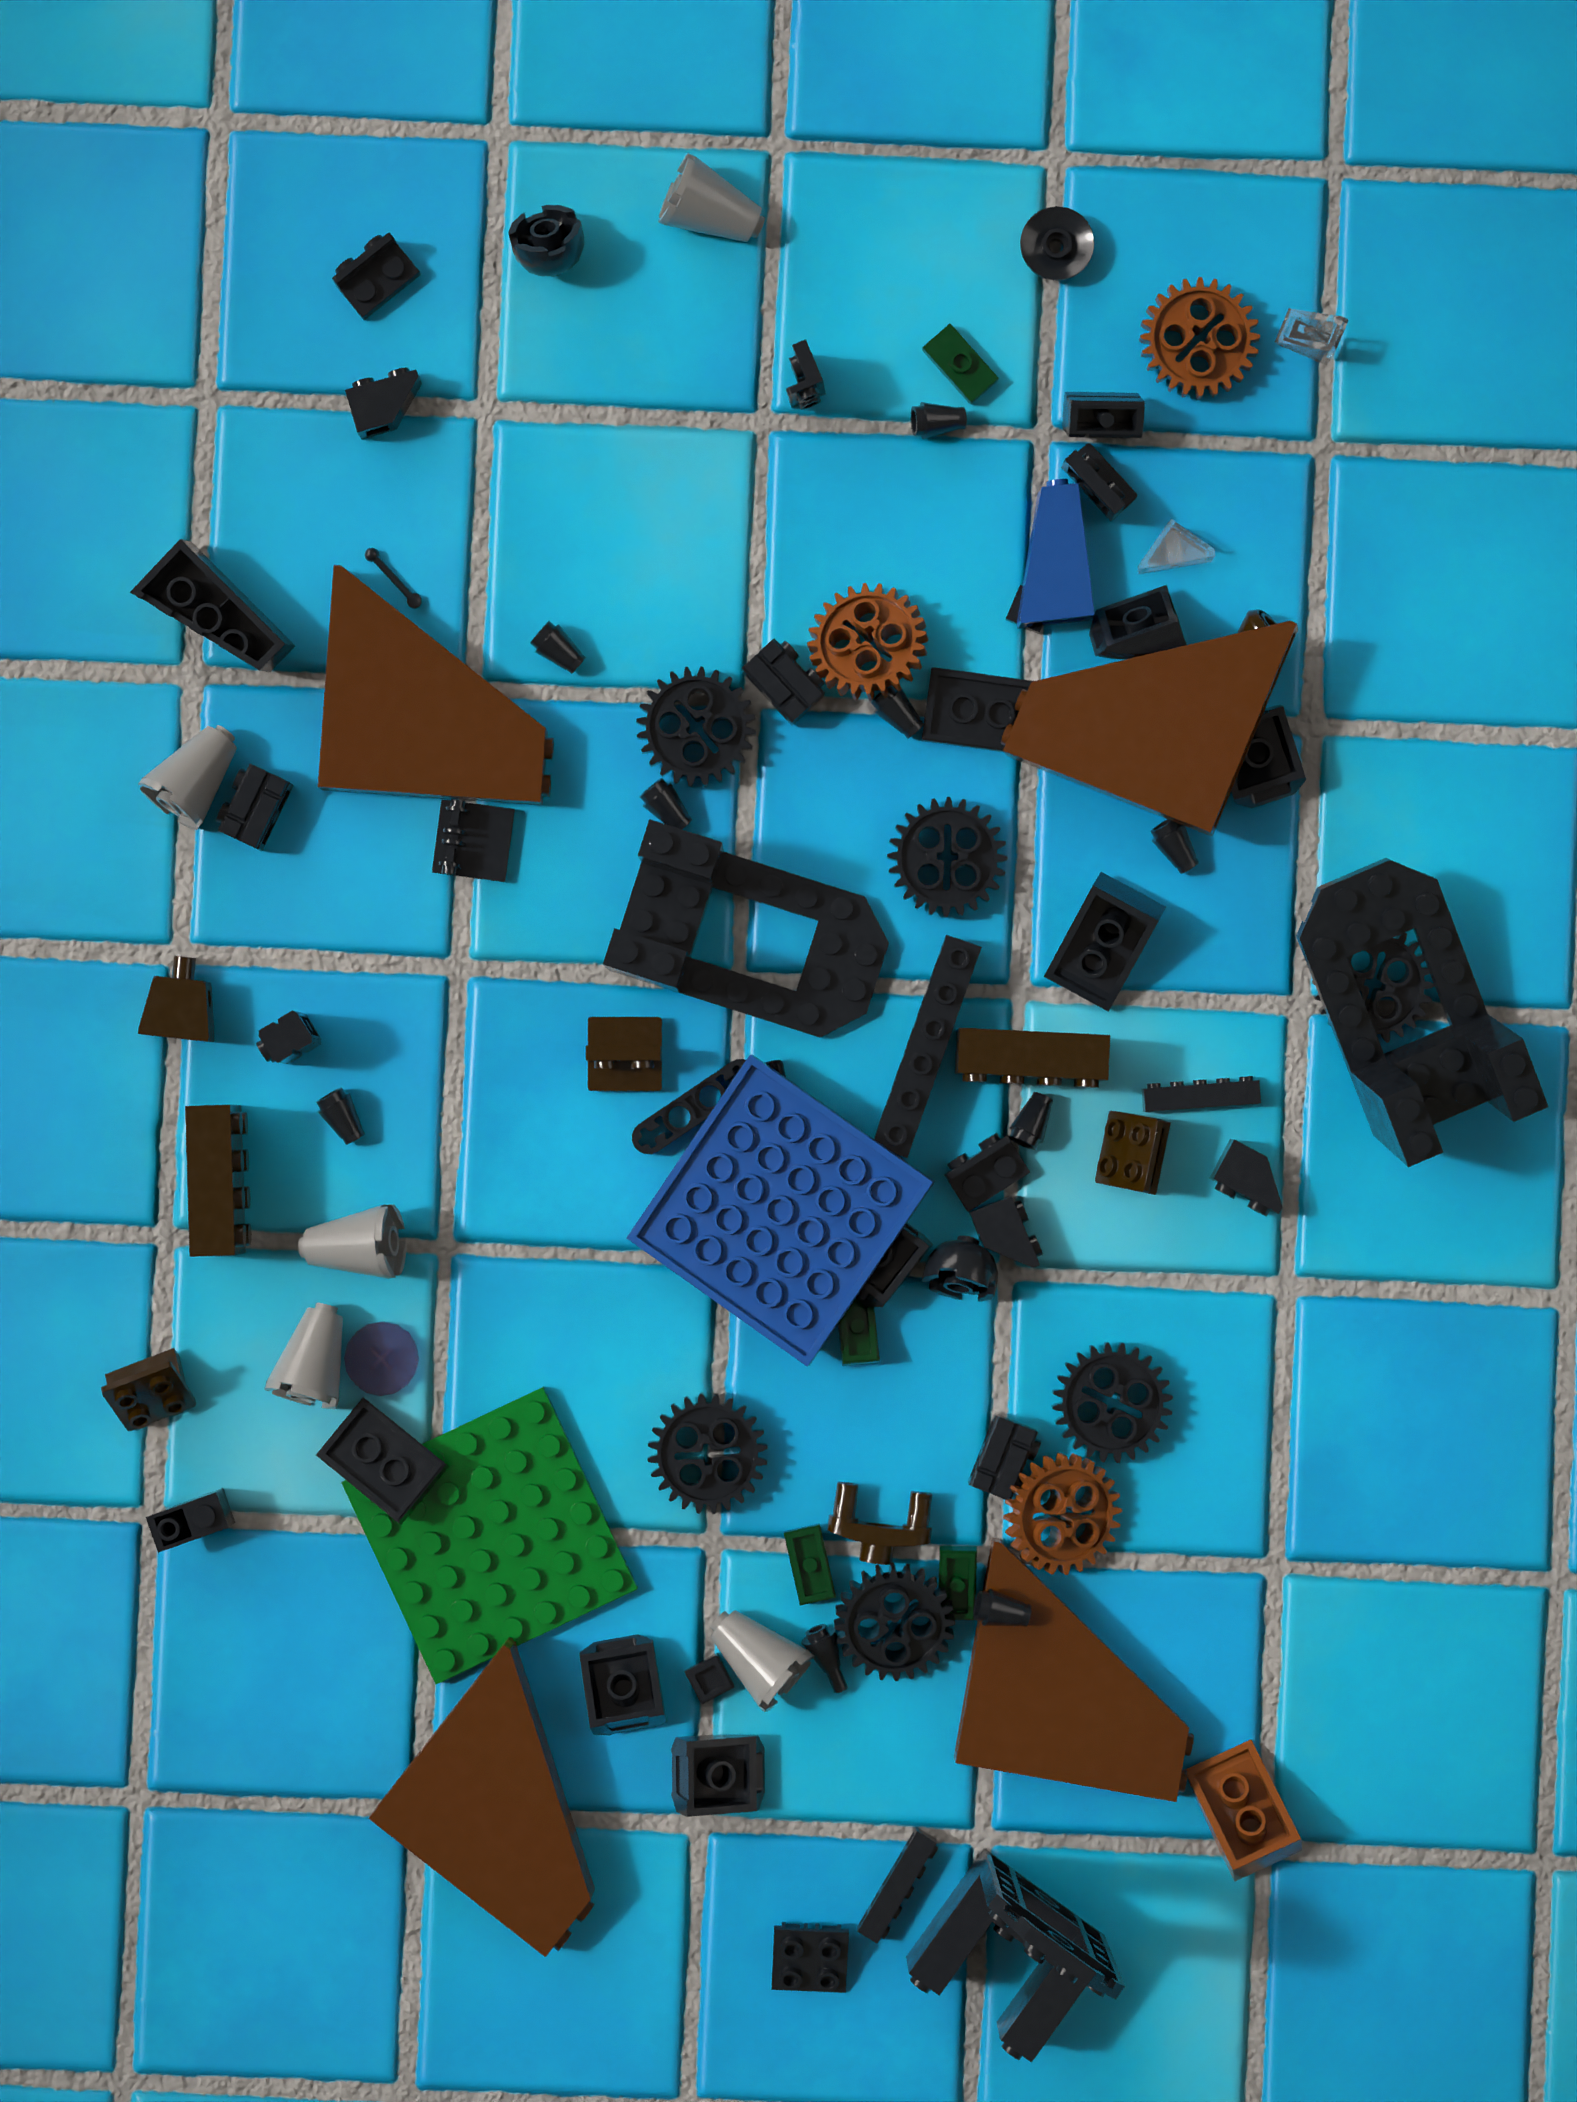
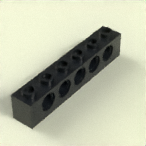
M949 935L944 937L874 1139L896 1155L908 1158L982 948Z

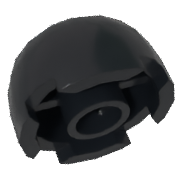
M562 205L541 206L542 213L534 214L526 218L525 213L521 214L512 222L508 233L512 250L518 263L529 273L538 276L554 277L568 271L579 261L584 248V234L581 221L576 218L573 209Z
M958 1236L957 1240L946 1241L938 1245L928 1256L922 1282H930L928 1289L942 1296L961 1300L962 1293L978 1295V1301L982 1302L991 1300L995 1296L998 1269L994 1257L986 1248L979 1245V1240L970 1236Z

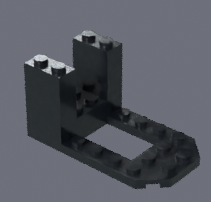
M649 819L638 853L641 861L624 918L620 930L614 928L603 965L609 971L819 1038L867 1014L889 942L865 896L724 852L723 844L720 841ZM713 888L818 921L796 991L691 958Z
M1384 858L1317 887L1311 900L1312 906L1305 922L1302 921L1296 937L1374 1137L1407 1167H1411L1443 1153L1433 1126L1436 1123L1485 1102H1489L1513 1122L1548 1108L1523 1038L1487 1013L1436 878L1391 859ZM1413 929L1450 1026L1384 1054L1347 957Z
M985 1848L906 1956L908 1972L912 1976L910 1981L921 1991L928 1994L932 1990L940 1996L992 1922L995 1924L993 1929L1000 1936L1010 1942L1014 1938L1020 1941L1025 1947L1024 1952L1038 1962V1965L998 2019L997 2027L1000 2035L999 2038L1004 2042L1001 2047L1015 2059L1020 2060L1023 2056L1031 2063L1086 1986L1101 1997H1104L1106 1994L1114 1999H1117L1125 1988L1105 1935Z

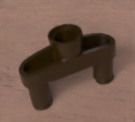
M837 1482L833 1514L829 1515L827 1530L839 1536L861 1542L860 1561L890 1565L893 1562L894 1546H918L931 1543L932 1528L929 1527L932 1502L931 1493L911 1491L907 1524L896 1526L858 1521L855 1513L859 1485L849 1482Z

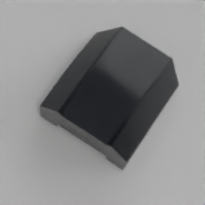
M1167 585L1097 609L1094 613L1089 632L1095 656L1126 660L1187 645Z
M1282 705L1265 709L1231 791L1236 804L1249 808H1255L1294 795L1306 781V776Z
M907 1222L856 1299L865 1306L883 1307L932 1247L933 1244L930 1240Z
M637 1634L597 1641L579 1653L589 1725L593 1735L610 1736L616 1733L654 1728L667 1722L652 1639Z
M704 1735L675 1738L671 1748V1796L676 1812L686 1817L759 1810L765 1793L764 1746L758 1735Z

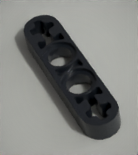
M736 1059L638 1124L632 1133L634 1147L641 1153L654 1154L706 1120L714 1107H706L701 1103L699 1099L700 1091L706 1086H715L719 1089L722 1097L725 1088L716 1081V1078L724 1075L726 1082L734 1076L732 1069L737 1065L741 1068L746 1060ZM677 1106L685 1107L690 1113L689 1123L682 1128L674 1127L669 1121L670 1111ZM662 1116L665 1127L673 1133V1136L666 1139L665 1132L655 1138L657 1143L655 1147L651 1148L648 1144L641 1146L638 1141L643 1137L640 1131L645 1127L649 1131L658 1128L660 1125L655 1122V1119Z

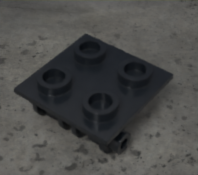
M441 799L432 873L505 882L515 809L466 803V801L456 799Z
M782 1922V1926L774 1925L771 1990L846 1993L849 1928H841V1924H837V1926L822 1925V1929H819V1923H815V1929H808V1923H804V1929L800 1928V1924H786V1922Z

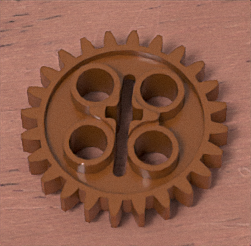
M1198 277L1195 287L1192 288L1188 280L1183 279L1181 291H1178L1172 284L1169 285L1167 289L1169 298L1158 294L1155 300L1160 308L1149 306L1146 311L1153 320L1145 319L1141 323V327L1149 331V333L1142 334L1139 337V342L1149 344V347L1142 350L1141 357H1152L1153 359L1148 364L1147 371L1155 369L1160 371L1156 379L1157 383L1162 382L1166 378L1170 380L1169 392L1173 391L1177 385L1181 386L1183 398L1186 397L1190 389L1195 390L1197 400L1201 399L1204 389H1208L1210 395L1214 398L1218 394L1219 385L1226 392H1229L1232 388L1230 378L1240 383L1244 376L1239 368L1250 371L1253 364L1246 357H1256L1259 351L1255 347L1250 346V344L1256 343L1260 339L1259 334L1250 332L1251 329L1257 326L1258 319L1247 320L1246 317L1253 307L1250 305L1241 308L1239 304L1244 295L1241 293L1231 298L1229 296L1231 291L1230 284L1222 291L1217 290V279H1214L1209 287H1204L1202 277ZM1202 305L1207 309L1209 317L1205 320L1195 319L1191 315L1190 307ZM1217 315H1222L1223 320L1208 333L1205 341H1200L1181 362H1177L1176 356L1190 345L1194 335H1200ZM1167 331L1178 332L1182 337L1183 343L1179 346L1169 345L1164 339V333ZM1219 331L1230 332L1234 337L1235 343L1231 346L1220 344L1216 333ZM1197 356L1203 357L1208 362L1209 369L1205 372L1195 371L1191 366L1190 359Z
M863 583L861 593L858 594L849 586L848 597L845 599L840 594L835 593L837 604L832 606L824 602L823 607L827 614L825 616L820 614L814 615L815 621L820 627L809 628V633L815 640L807 642V646L810 652L813 653L809 656L812 665L818 666L815 669L816 673L820 678L826 677L825 683L829 689L837 685L840 696H844L851 689L854 700H858L861 692H866L869 701H872L875 691L878 690L886 698L888 697L887 687L891 685L896 690L901 691L899 680L904 678L912 682L913 677L910 668L921 670L922 665L917 657L927 656L926 648L922 644L928 642L929 639L926 631H922L926 628L923 617H918L920 612L917 605L910 606L911 602L907 595L898 599L899 595L894 587L885 594L880 583L874 592H870L867 584ZM865 614H875L874 618L868 622L859 621ZM849 622L866 641L861 643L859 635L844 624ZM893 635L902 636L897 643H886L887 639ZM841 640L850 641L844 648H834L836 643ZM874 641L878 651L892 658V660L886 661L870 643ZM872 661L877 663L871 670H861V667L866 662Z
M1057 1453L1054 1462L1052 1458L1045 1455L1043 1456L1042 1468L1033 1462L1030 1463L1032 1474L1027 1476L1020 1472L1018 1475L1023 1482L1022 1486L1011 1485L1010 1487L1017 1496L1015 1499L1005 1500V1503L1013 1508V1512L1003 1515V1519L1013 1523L1011 1527L1005 1530V1533L1011 1537H1017L1011 1543L1012 1548L1021 1551L1019 1557L1027 1562L1031 1561V1565L1038 1570L1044 1567L1045 1571L1054 1574L1058 1568L1061 1573L1068 1575L1071 1565L1074 1569L1081 1572L1083 1571V1560L1093 1565L1096 1564L1093 1553L1098 1551L1105 1555L1107 1551L1102 1545L1105 1540L1109 1542L1115 1541V1538L1109 1531L1110 1528L1120 1527L1121 1524L1112 1518L1113 1515L1121 1513L1122 1509L1113 1505L1112 1502L1117 1500L1120 1494L1109 1490L1114 1485V1480L1104 1477L1106 1470L1099 1466L1094 1467L1095 1462L1088 1458L1082 1461V1457L1072 1453L1068 1459L1066 1455ZM1084 1486L1083 1497L1076 1501V1492ZM1050 1489L1048 1501L1041 1504L1042 1494ZM1066 1508L1074 1513H1065ZM1093 1509V1511H1092L1091 1514H1085V1515L1080 1514V1513H1083V1512H1085V1511H1089V1510ZM1036 1513L1046 1514L1044 1516H1038L1033 1519V1515ZM1053 1514L1060 1515V1519L1053 1516ZM1085 1523L1083 1534L1076 1538L1075 1534L1078 1526ZM1050 1526V1535L1047 1539L1041 1541V1533L1046 1527Z

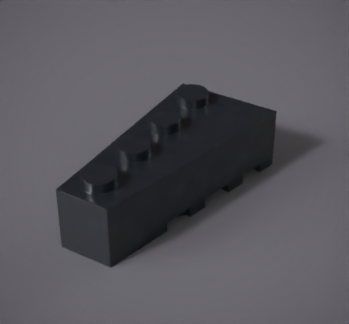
M180 539L130 591L133 595L155 606L161 612L173 617L199 635L218 644L221 648L259 671L271 672L295 647L190 541Z

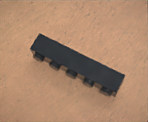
M1253 1076L1239 1077V1082H1230V1078L1216 1079L1214 1084H1207V1079L1193 1080V1085L1184 1086V1081L1170 1082V1087H1161V1083L1147 1084V1089H1141L1143 1112L1261 1103L1259 1080L1253 1081Z
M918 1827L914 1829L857 1925V1932L875 1943H878L880 1938L883 1940L886 1938L891 1928L888 1926L892 1918L896 1920L902 1910L900 1905L903 1899H908L914 1890L912 1884L916 1878L920 1879L926 1870L925 1862L928 1858L932 1859L937 1852L936 1838Z

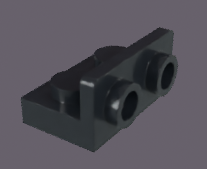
M390 232L383 237L377 235L364 246L365 252L355 260L348 258L336 268V275L332 278L336 287L363 320L367 319L421 275L420 271L396 243L395 238Z
M806 339L792 345L794 356L789 358L797 384L786 388L791 407L800 406L801 410L820 403V396L826 394L823 379Z
M1087 443L1078 452L1074 450L1064 460L1061 468L1075 483L1079 484V488L1110 521L1114 520L1136 500L1137 493L1091 443Z
M995 1133L978 1144L981 1151L969 1158L966 1153H963L947 1164L950 1171L945 1173L944 1176L967 1212L1030 1173L1008 1135L1000 1138Z

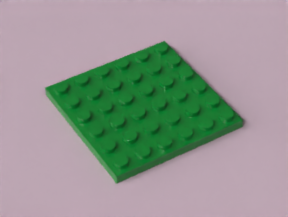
M544 1386L422 1443L424 1447L449 1467L402 1525L347 1480L341 1482L435 1684L493 1658L509 1637L519 1646L638 1589Z

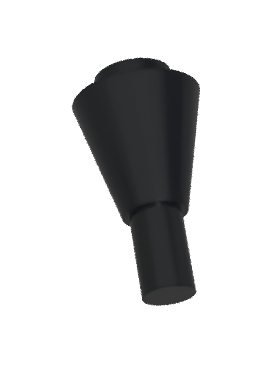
M826 1624L810 1628L806 1631V1637L802 1640L801 1644L814 1655L813 1659L827 1674L834 1693L843 1692L848 1686L840 1669L841 1664L835 1628L827 1627Z

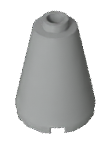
M688 153L677 170L682 175L678 174L675 182H672L669 187L658 222L670 227L747 242L751 236L757 238L765 222V217L760 216L762 208L696 156Z
M217 725L216 728L205 727L146 774L138 783V785L142 786L140 790L164 813L168 814L171 812L177 816L181 815L177 822L190 829L198 830L207 815L237 750L233 743L235 737L220 725Z
M384 1204L307 1228L304 1236L299 1238V1254L301 1258H305L306 1262L312 1266L387 1279L396 1278L395 1276L401 1275L406 1257V1241H399L398 1229H404L400 1211L395 1205Z
M316 1303L315 1308L306 1309L266 1381L264 1390H273V1395L311 1406V1403H315L318 1400L323 1402L321 1407L323 1409L335 1410L339 1402L343 1317L337 1315L338 1308L323 1303Z
M736 1610L730 1614L726 1611L722 1612L710 1627L714 1631L711 1636L712 1641L759 1708L764 1712H768L778 1703L774 1699L777 1693L779 1695L787 1694L810 1666V1660L814 1658V1655L809 1650Z

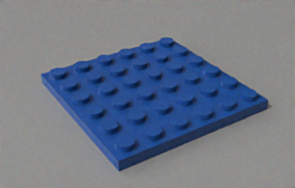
M750 1054L627 1236V1239L808 1367L935 1181L759 1058Z

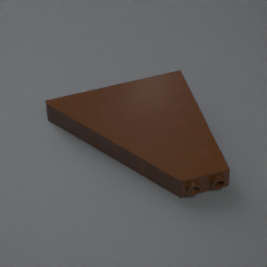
M334 565L318 787L326 791L543 805V797H550L551 775L545 774L546 760L553 759L554 738H548L546 728L341 565Z
M1292 621L1282 622L1033 681L1028 691L1022 689L1017 699L1015 710L1019 711L1014 725L1009 723L1001 739V744L1005 745L1003 752L1010 758L1213 837L1297 634V623Z
M992 1537L983 1591H988L991 1588L1025 1604H1030L1031 1617L1027 1627L983 1626L981 1621H977L954 1751L955 1763L1177 1802L1178 1792L1184 1793L1187 1782V1770H1182L1184 1756L1191 1755L1194 1735L1189 1733L1187 1724L999 1538Z
M509 1637L380 1801L368 1819L546 1957L553 1947L557 1951L563 1947L572 1934L568 1928L574 1920L577 1919L579 1922H582L594 1906V1903L590 1900L595 1887L516 1642Z

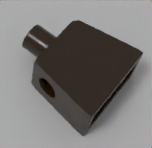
M174 956L172 978L154 976L138 1028V1034L214 1042L212 986L210 982L194 980L196 958Z

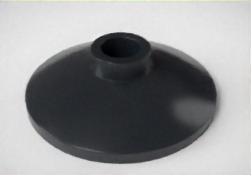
M1048 207L1035 213L1025 224L1020 239L1021 254L1026 265L1038 276L1053 281L1067 280L1078 275L1088 265L1094 250L1093 232L1086 219L1078 212L1066 207ZM1053 241H1058L1062 244L1063 250L1055 253L1051 251L1049 244Z

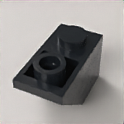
M407 367L395 369L388 373V378L374 381V378L360 379L352 383L353 388L345 390L355 427L361 439L398 428L422 385L417 370L410 371Z
M1230 1139L1209 1179L1217 1182L1214 1189L1232 1199L1235 1198L1236 1194L1249 1199L1247 1207L1266 1217L1269 1211L1279 1214L1283 1207L1268 1158L1237 1140Z
M1009 1195L969 1212L984 1248L1032 1268L1040 1265L1037 1257L1043 1255L1035 1234L1028 1237L1023 1223L1029 1219L1021 1200L1014 1202L1012 1196Z
M223 1488L146 1517L158 1553L229 1528L235 1523Z

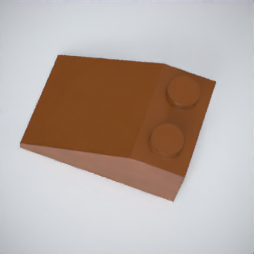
M1248 1740L1185 1769L1187 1770L1189 1784L1234 1882L1302 1851L1301 1837L1252 1740Z

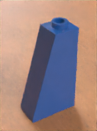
M1068 479L1047 481L1046 486L1041 487L1037 494L1022 584L1017 629L1033 626V623L1042 622V625L1046 626L1090 621L1095 615L1079 484H1069Z

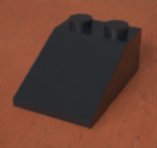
M1100 872L1044 977L1109 1012L1166 906Z

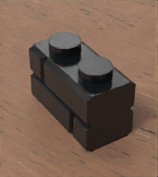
M1065 392L1062 428L1068 437H1085L1087 434L1090 438H1142L1145 402L1138 393Z
M774 638L742 667V673L793 726L824 697L825 692L821 687L825 683L812 668H809L806 672L796 662L800 656L788 642L784 641L779 644Z
M249 764L247 770L241 768L232 785V788L237 791L231 803L225 802L217 815L216 822L220 823L218 831L259 851H263L294 785L252 764Z
M292 1010L280 1017L278 1023L272 1022L260 1029L258 1036L261 1040L256 1045L267 1062L272 1061L274 1063L276 1061L277 1063L289 1064L301 1057L302 1052L308 1053L321 1045L322 1039L307 1014Z
M995 1413L970 1474L968 1484L1002 1499H1012L1015 1493L1010 1489L1011 1485L1022 1486L1023 1482L1018 1474L1022 1473L1027 1459L1034 1461L1040 1448L1041 1440L1036 1439L1038 1431Z

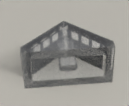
M1289 308L1275 343L1327 365L1335 354L1349 320L1341 316Z
M1171 519L1140 562L1138 573L1144 574L1212 562L1215 557V550Z

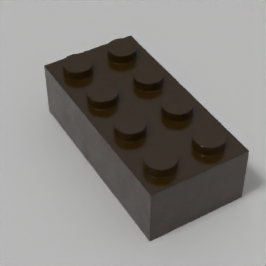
M959 1028L956 1031L954 1074H963V1082L985 1083L987 1082V1076H1000L999 1083L1024 1084V1077L1037 1078L1036 1085L1061 1086L1062 1079L1074 1080L1073 1087L1099 1088V1081H1106L1109 1076L1110 1035Z
M241 1105L185 1106L190 1257L226 1256L246 1253V1246H251L252 1241L250 1223L245 1224V1209L250 1208L251 1202L249 1186H244L243 1172L249 1171L248 1149H243L242 1135L248 1134L247 1112H242Z

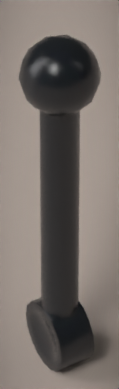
M368 548L364 554L366 560L374 562L407 598L409 607L413 609L419 608L422 604L420 595L412 593L379 558L377 549Z

